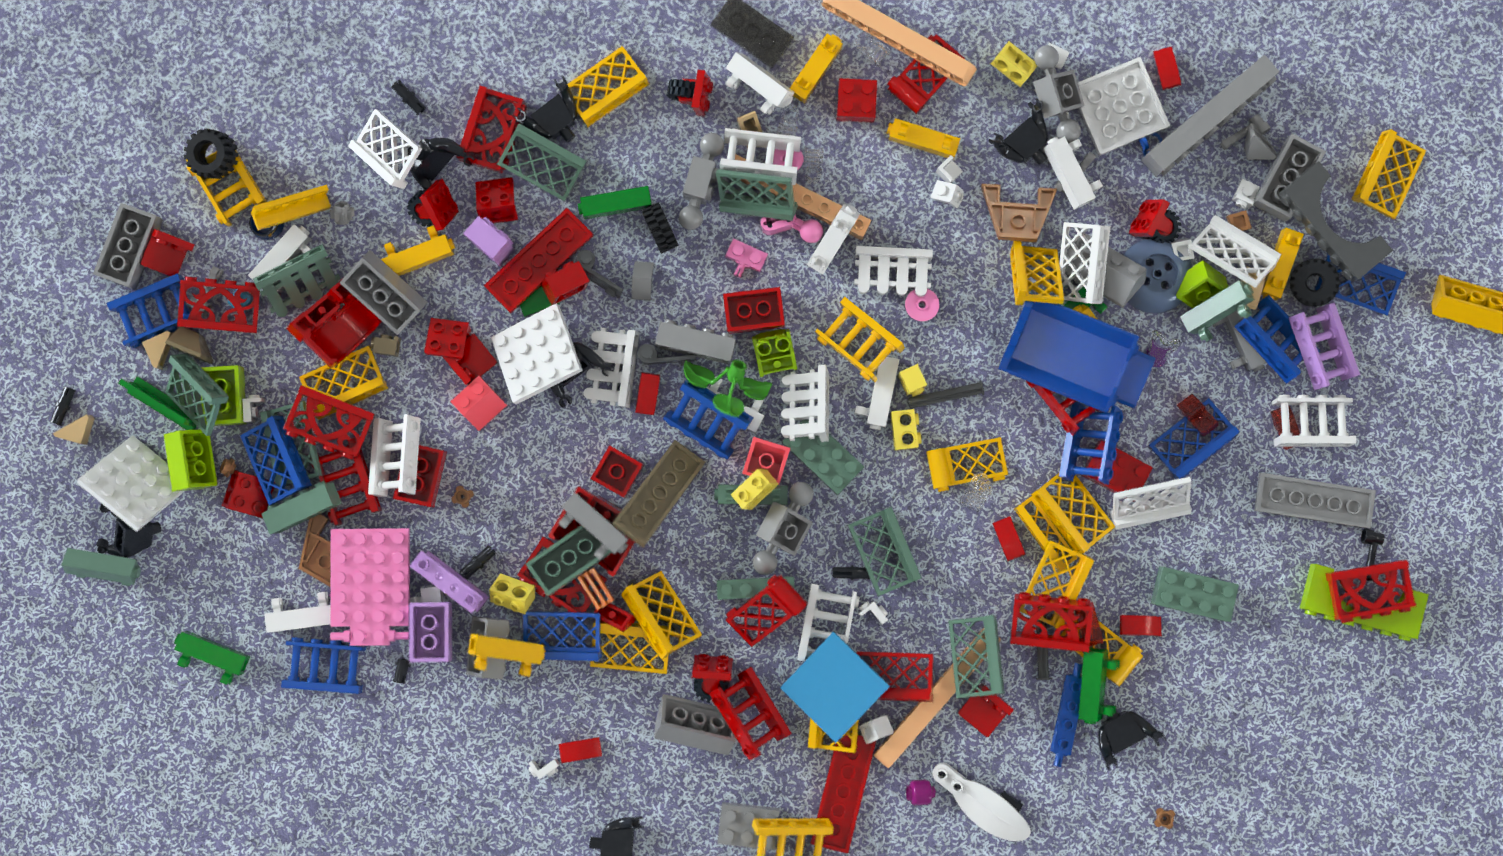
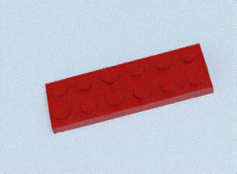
M566 208L484 284V287L511 314L542 285L546 273L554 269L557 271L594 235Z
M857 734L856 753L833 750L817 818H828L834 827L833 835L824 836L822 847L847 854L876 741L866 744L862 735ZM846 735L840 742L844 747L851 748V739ZM812 835L810 844L815 845L816 835Z

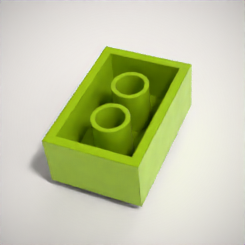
M239 365L201 367L229 396L227 403H221L214 426L246 425L247 423L243 422L242 399H246L244 367ZM201 404V405H202L203 414H205L204 406H203V404Z
M200 429L179 430L164 434L172 492L200 490L218 486L210 436H206Z

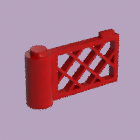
M937 34L934 37L930 35L927 38L933 42L937 41L943 48L965 59ZM914 59L898 77L893 76L887 83L889 86L887 90L917 114L948 78L945 76L943 78H935L934 70L931 69L932 79H921V70H929L931 68L920 66V62ZM910 70H918V79L911 80L906 74ZM932 82L933 89L929 94L922 89V83Z
M782 575L772 576L767 582L769 584L767 587L738 609L734 607L726 613V621L751 647L792 616L802 612L808 604ZM767 593L772 599V604L762 603V596ZM748 607H758V614L748 613ZM761 607L772 608V616L761 615ZM775 609H782L786 615L783 617L775 616ZM736 616L745 617L744 624H737L733 619ZM748 618L758 619V626L748 625ZM761 619L771 620V626L761 627ZM747 630L758 631V636L752 639L747 634Z

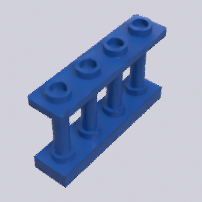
M179 274L172 275L106 303L110 311L120 314L129 339L122 341L124 346L136 348L142 345V341L151 339L166 331L172 333L177 330L178 318L173 321L171 320L162 296L163 292L167 290L172 291L179 307L180 282L184 280L183 276ZM151 297L155 299L165 323L154 328L144 304L145 300ZM184 301L183 319H188L190 313ZM131 305L137 306L147 330L137 336L127 313V307Z
M1267 295L1259 301L1257 307L1260 310L1253 317L1243 318L1234 327L1287 384L1302 372L1297 366L1303 360L1291 327L1289 316ZM1264 316L1273 323L1266 332L1258 325V322ZM1278 330L1286 338L1279 346L1271 339ZM1291 344L1299 352L1293 360L1284 353Z
M686 379L679 389L684 392V396L674 412L669 410L663 420L671 427H676L682 431L687 437L698 441L701 446L711 449L717 456L728 460L734 452V449L729 446L740 429L746 430L754 417L744 411L739 417H732L722 413L713 404V398L717 394L707 388L697 387ZM694 398L701 405L691 422L681 417L690 399ZM707 408H710L717 413V416L708 431L705 432L697 427ZM726 418L733 423V426L724 442H721L713 436L723 419Z
M1080 402L1073 403L1070 412L1071 419L1087 407ZM1117 406L1111 407V413L1094 412L1077 424L1079 428L1074 436L1067 432L1059 471L1060 478L1073 482L1076 474L1097 476L1101 483L1109 485L1113 477V461H1115L1117 455L1115 450L1116 444L1120 439L1119 427L1123 421L1122 410ZM1084 420H1109L1107 431L1083 429ZM1083 437L1106 439L1104 450L1080 448V441ZM1077 457L1102 458L1101 468L1077 467Z
M292 637V640L286 641V645L293 646L291 673L288 679L282 680L281 688L353 694L362 693L363 685H357L356 672L358 651H365L366 646H350V642L349 645H342V641L330 640V643H323V639H311V642L303 641L304 638ZM301 646L312 647L310 676L307 677V680H300V676H298ZM320 648L331 649L329 679L326 682H319V678H317ZM339 649L351 650L349 674L346 684L338 683L337 679Z

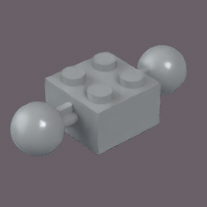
M1044 45L1035 52L1034 61L1040 69L1045 70L1046 77L1033 82L1038 99L1043 103L1041 110L1044 119L1058 115L1060 123L1056 129L1057 137L1060 139L1065 136L1069 144L1077 140L1081 134L1080 125L1070 118L1069 112L1085 105L1074 69L1057 73L1055 66L1058 63L1059 54L1054 47Z
M708 133L702 137L700 149L703 157L693 156L683 189L684 199L690 202L679 213V222L687 230L697 229L702 224L703 214L699 209L700 205H706L707 201L712 199V182L716 183L717 181L716 171L718 169L713 160L724 149V141L716 133Z
M797 482L791 486L789 490L791 503L788 508L777 502L772 503L756 536L769 543L766 550L759 551L753 558V567L759 574L768 575L775 571L777 567L775 554L778 549L793 556L799 550L813 523L798 514L800 507L808 505L813 499V489L808 483Z

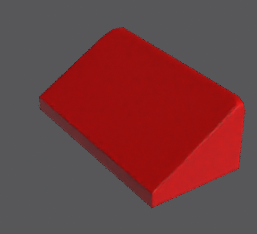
M611 603L598 611L597 609L594 610V613H600L601 621L622 632H625L636 621L632 614Z

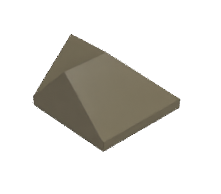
M179 327L165 342L180 352L187 353L211 365L213 363L204 336L195 331Z

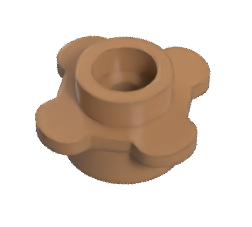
M225 458L220 466V473L227 478L230 474L232 475L236 468L235 460Z
M457 486L451 500L453 503L461 504L463 508H467L470 498L474 496L472 490L464 489L463 486Z
M1158 808L1156 810L1157 817L1154 821L1155 826L1171 829L1175 812Z

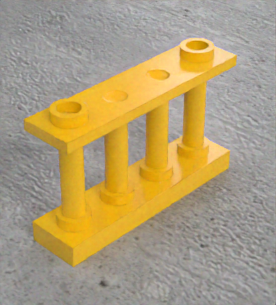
M217 151L206 157L208 164L214 162ZM240 156L235 159L238 162L237 165H233V171L235 173L238 172L241 178H239L238 182L215 196L209 186L220 179H204V177L198 176L197 173H193L190 170L191 167H187L190 174L196 176L217 211L215 216L221 224L224 223L230 227L232 224L228 219L229 217L251 204L258 205L267 202ZM241 188H248L250 192L248 198L223 211L219 204L221 200Z
M844 297L840 302L843 312L825 333H822L818 328L816 329L817 340L824 346L828 344L861 371L860 375L867 381L871 379L876 382L877 378L873 372L891 351L894 352L896 350L901 353L905 349L904 344L849 299ZM854 316L857 319V324L837 345L830 337L848 317ZM862 328H869L871 336L853 356L848 354L844 349ZM876 340H884L886 342L885 348L867 368L858 362Z
M828 818L753 819L752 823L756 835H759L757 856H765L767 836L778 835L776 856H784L786 836L797 835L795 856H802L805 836L816 835L813 856H821L823 838L825 835H833L834 828Z

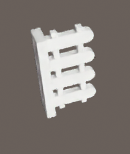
M856 246L855 258H859V260H855V266H859L858 279H854V285H858V291L861 294H866L870 286H877V292L881 295H885L889 287H896V293L900 296H904L908 288H915L916 295L923 297L927 289H931V283H927L928 270L932 269V264H928V262L932 260L933 250ZM870 267H878L877 280H870ZM889 268H897L896 281H889ZM909 269H916L915 282H908Z
M601 328V331H594L591 335L592 340L599 343L598 350L593 351L604 360V363L615 364L614 371L604 370L608 376L602 374L600 367L589 369L586 376L589 380L594 381L593 388L589 387L584 390V396L587 399H591L592 404H597V400L608 401L611 406H616L617 402L620 407L630 408L640 333L635 330H628L627 334H625V330H620L619 333L606 332V328ZM604 345H618L617 352L604 351ZM600 381L613 383L612 390L599 389Z
M818 365V372H815L814 369L810 370V373L796 374L795 371H791L790 375H785L782 378L783 385L790 388V391L782 394L783 402L790 404V408H786L781 412L783 420L790 421V425H785L781 428L782 436L789 438L790 441H795V437L809 436V439H815V436H819L821 442L829 441V372L826 365ZM809 386V390L796 391V387ZM809 402L807 407H796L797 403ZM809 419V423L795 424V420Z

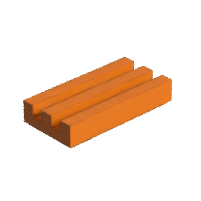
M595 567L577 577L597 611L615 600ZM591 573L594 575L595 579L604 591L608 600H605L602 596L601 592L599 591V589L597 588L596 584L590 576ZM585 577H586V579L588 580V582L590 583V585H591V587L593 588V590L595 591V593H596V595L598 596L599 600L601 601V604H599V602L597 601L596 597L594 596V594L592 593L591 589L589 588V586L587 585L586 581L584 580Z

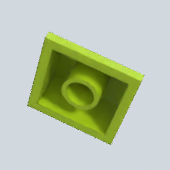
M1202 260L1187 270L1176 297L1193 309L1229 286L1223 274Z

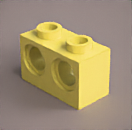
M1010 41L1007 42L991 63V65L1019 87L1024 84L1037 67L1034 60Z
M918 364L899 372L897 375L907 396L911 394L912 397H915L925 391L924 388L927 386V383Z
M914 409L892 411L890 416L894 451L918 448V444L922 443L921 433L917 432L916 425H919L918 413H915ZM907 415L910 418V424L902 425L900 417ZM905 434L911 435L913 439L909 445L902 441V437Z
M757 469L731 496L742 509L752 510L778 485V482L768 470Z
M501 573L489 589L490 602L522 614H526L535 600L534 585Z

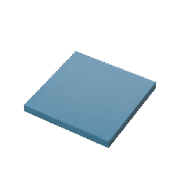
M833 631L780 688L837 743L890 685Z

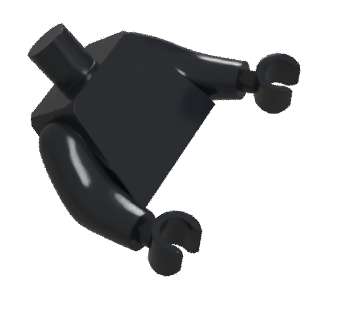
M562 76L563 82L557 83L556 79L554 80L556 87L560 90V94H557L530 115L532 118L528 117L520 108H517L520 111V115L516 117L512 114V117L523 126L546 139H556L561 135L566 143L575 138V134L570 128L576 124L574 120L577 118V109L567 81Z
M1036 98L1035 105L1031 102L1028 103V106L1032 109V118L1029 117L1005 139L997 133H994L996 136L995 140L989 139V143L994 145L998 153L1008 160L1026 163L1030 158H1033L1040 165L1047 159V156L1041 151L1048 139L1041 110L1043 103Z
M424 138L418 143L422 150L411 167L410 172L423 189H428L432 185L431 181L435 179L454 155L462 156L464 164L471 166L472 162L467 158L475 160V154L473 152L466 153L463 147L449 138ZM413 147L408 148V156L413 152Z
M574 342L573 345L583 371L550 387L556 397L560 398L559 405L561 407H566L563 399H566L569 404L572 403V398L569 395H564L563 387L592 367L591 363L597 368L600 367L604 376H608L604 372L605 367H609L614 371L613 367L605 365L604 360L592 349L579 342Z
M100 505L101 512L107 513L111 511L105 505ZM111 511V514L117 518L114 545L108 546L109 542L106 539L100 538L96 544L98 547L97 551L102 554L108 551V554L114 556L131 557L152 545L153 534L161 532V525L159 522L151 523L149 521L136 532Z
M1116 709V714L1107 716L1108 719L1101 723L1102 726L1098 731L1099 750L1108 771L1110 770V764H1114L1118 768L1117 759L1113 757V754L1119 753L1147 738V736L1152 738L1157 746H1160V743L1157 741L1159 738H1163L1166 741L1163 732L1158 731L1146 719L1132 711L1118 713Z
M643 816L623 817L608 823L605 829L602 830V838L590 837L589 848L600 849V856H632L634 830L644 828L639 823Z

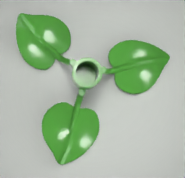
M687 360L684 363V374L687 380L701 388H706L708 384L714 385L727 373L728 380L732 382L728 396L725 394L715 395L713 404L719 411L732 417H739L744 411L743 402L738 398L732 397L736 383H738L741 390H744L746 396L755 400L765 399L772 386L770 382H760L751 378H744L747 365L741 360H733L731 366H727L716 378L713 372L705 367L692 364Z

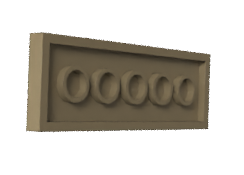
M674 440L611 525L644 548L706 462Z

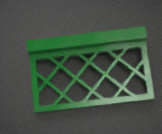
M137 376L134 382L120 379L118 382L119 385L128 390V394L184 429L195 430L197 427L166 393Z

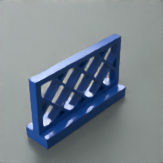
M1327 253L1325 261L1330 262V255ZM1378 263L1365 274H1374L1377 282L1367 285L1364 277H1362L1361 280L1364 288L1358 291L1354 290L1351 281L1347 279L1339 285L1341 287L1348 283L1352 293L1342 296L1338 290V293L1335 295L1336 298L1388 315L1401 280H1404L1406 272ZM1321 277L1318 278L1314 290L1320 289L1323 282ZM1388 279L1395 281L1392 290L1385 292L1381 282ZM1379 284L1383 294L1373 298L1369 288ZM1366 290L1370 300L1362 303L1356 294ZM1383 296L1387 302L1384 310L1379 309L1375 303V300Z
M1208 398L1149 444V447L1173 474L1175 480L1187 476L1238 436L1240 431L1236 426L1233 427ZM1205 405H1209L1213 410V417L1201 416L1202 408ZM1190 418L1198 419V429L1186 428L1187 420ZM1201 419L1212 420L1211 430L1200 429ZM1215 421H1222L1227 428L1222 432L1214 431ZM1174 430H1182L1183 441L1171 440L1172 432ZM1186 431L1197 432L1196 442L1185 441ZM1200 433L1211 434L1210 442L1199 443ZM1160 441L1168 442V452H1160L1155 445ZM1171 443L1182 444L1181 454L1170 453ZM1185 444L1196 445L1193 455L1184 454ZM1170 456L1181 457L1180 465L1175 469L1169 463Z
M271 416L266 419V422L240 435L268 505H273L302 489L312 486L292 437L286 435L287 431L283 429L286 423L283 416ZM267 426L271 429L270 438L263 436ZM251 435L257 436L255 446L249 442L248 437ZM262 439L269 441L266 451L259 448ZM273 443L278 446L277 455L270 453ZM258 452L265 454L262 464L256 459ZM269 456L276 459L273 468L266 466ZM280 461L286 465L284 473L278 471ZM265 469L272 471L269 481L265 480L263 476ZM276 474L283 476L280 486L274 483ZM287 479L292 480L295 488L291 490L285 488ZM272 486L279 489L278 495L274 499L271 495Z
M527 611L526 614H523V641L528 642V637L534 633L540 640L538 644L543 643L545 645L543 660L599 661L602 658L600 613ZM528 616H535L540 623L533 628L528 623ZM549 616H554L559 621L553 629L545 621ZM568 617H574L578 622L573 629L564 622ZM587 617H595V627L592 630L583 622ZM541 624L550 631L544 638L536 631ZM561 624L569 631L563 639L554 631ZM579 625L588 632L582 639L574 632ZM551 633L560 641L556 646H550L545 640ZM570 634L578 641L575 646H569L564 641ZM590 634L596 640V647H588L583 640Z

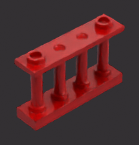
M1026 381L1031 388L1037 391L1061 421L1063 429L1066 432H1070L1072 436L1076 434L1079 422L1095 411H1100L1089 406L1071 419L1065 409L1075 403L1076 400L1067 398L1059 404L1053 396L1056 392Z
M351 438V442L347 440L349 445H346V447H354L356 438ZM362 449L359 452L358 458L353 457L355 463L352 466L327 475L322 464L343 457L341 456L342 452L335 451L323 456H319L317 452L322 476H319L320 482L325 481L328 483L353 473L359 474L361 481L358 484L337 492L339 497L342 498L361 491L362 493L365 492L367 498L363 503L340 511L337 510V507L330 509L328 516L331 523H334L335 526L342 525L340 518L366 509L368 511L371 510V513L382 511L378 497L368 495L370 473Z
M750 667L737 675L739 681L725 691L719 687L709 694L713 704L717 706L742 747L744 755L749 760H752L761 755L758 748L773 738L779 741L792 733L754 670ZM744 687L750 698L733 708L728 697ZM755 704L760 714L743 725L738 714ZM765 721L770 731L756 741H753L748 731Z

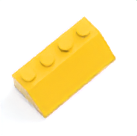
M1439 275L1431 303L1433 315L1451 319L1457 323L1469 324L1475 328L1490 330L1496 334H1503V292Z

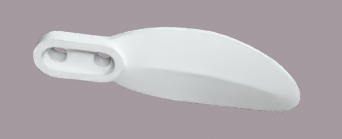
M938 763L934 767L933 778L954 795L962 811L981 829L1009 841H1023L1030 836L1031 830L1027 821L1008 801L995 791L981 783L967 780L947 763ZM940 771L945 772V775H946V776H944V777L940 776V775H939V772H940ZM954 784H960L961 788L956 789Z

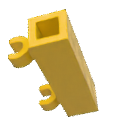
M826 34L791 85L790 89L795 92L793 96L804 104L841 51L843 43H841L842 40L838 36Z
M896 118L894 123H889L886 134L890 135L888 139L890 141L948 158L950 155L955 158L961 139Z
M433 225L427 227L431 240L396 253L395 247L391 242L384 244L388 257L381 260L398 276L455 255L453 252L455 245L452 238L448 239L445 234L439 236Z
M1287 227L1281 230L1274 249L1281 256L1273 271H1270L1265 277L1261 293L1263 298L1267 295L1273 300H1278L1282 297L1304 236L1303 233Z
M471 634L468 653L477 655L474 664L475 669L486 670L487 657L520 661L519 675L530 677L531 664H541L545 656L544 645L538 643Z

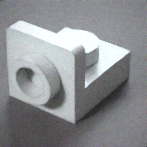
M1242 179L1232 201L1236 202L1235 205L1240 208H1250L1254 204V199L1260 186Z
M248 395V399H242L243 422L255 423V418H258V409L254 404L266 403V400L260 398V395Z

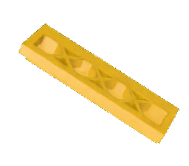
M327 184L253 206L251 215L257 230L330 209L331 205L326 195L329 190Z
M1033 496L1014 508L1044 552L1049 543L1047 540L1048 534L1056 535L1058 544L1062 543L1063 546L1070 548ZM1031 501L1036 507L1035 515H1030L1024 507ZM1037 518L1045 519L1047 522L1046 531L1040 530L1037 526ZM1052 547L1050 551L1051 559L1060 557L1059 548ZM1072 555L1067 560L1068 565L1077 559L1075 555ZM1063 560L1053 563L1058 571L1066 569Z

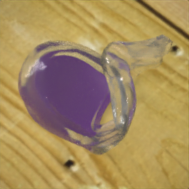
M1154 330L1150 334L1149 345L1145 354L1156 358L1153 367H1161L1166 363L1170 354L1179 347L1181 341L1175 338L1167 340L1162 332ZM1159 337L1163 345H1171V347L1163 348L1158 346L1155 342L1156 338Z

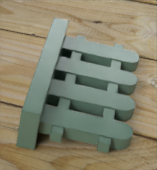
M323 244L253 278L258 291L263 289L260 291L262 297L267 296L272 305L269 308L271 313L276 312L279 317H285L288 314L286 306L293 303L296 308H303L305 306L304 297L311 295L314 300H319L322 297V288L328 286L331 289L338 283V280L341 278L339 274L335 275L329 265L332 263L330 257L325 258L328 254ZM316 270L320 271L324 281L318 284L312 274ZM300 278L307 288L302 292L299 291L294 282ZM282 287L285 288L290 297L284 301L277 291Z

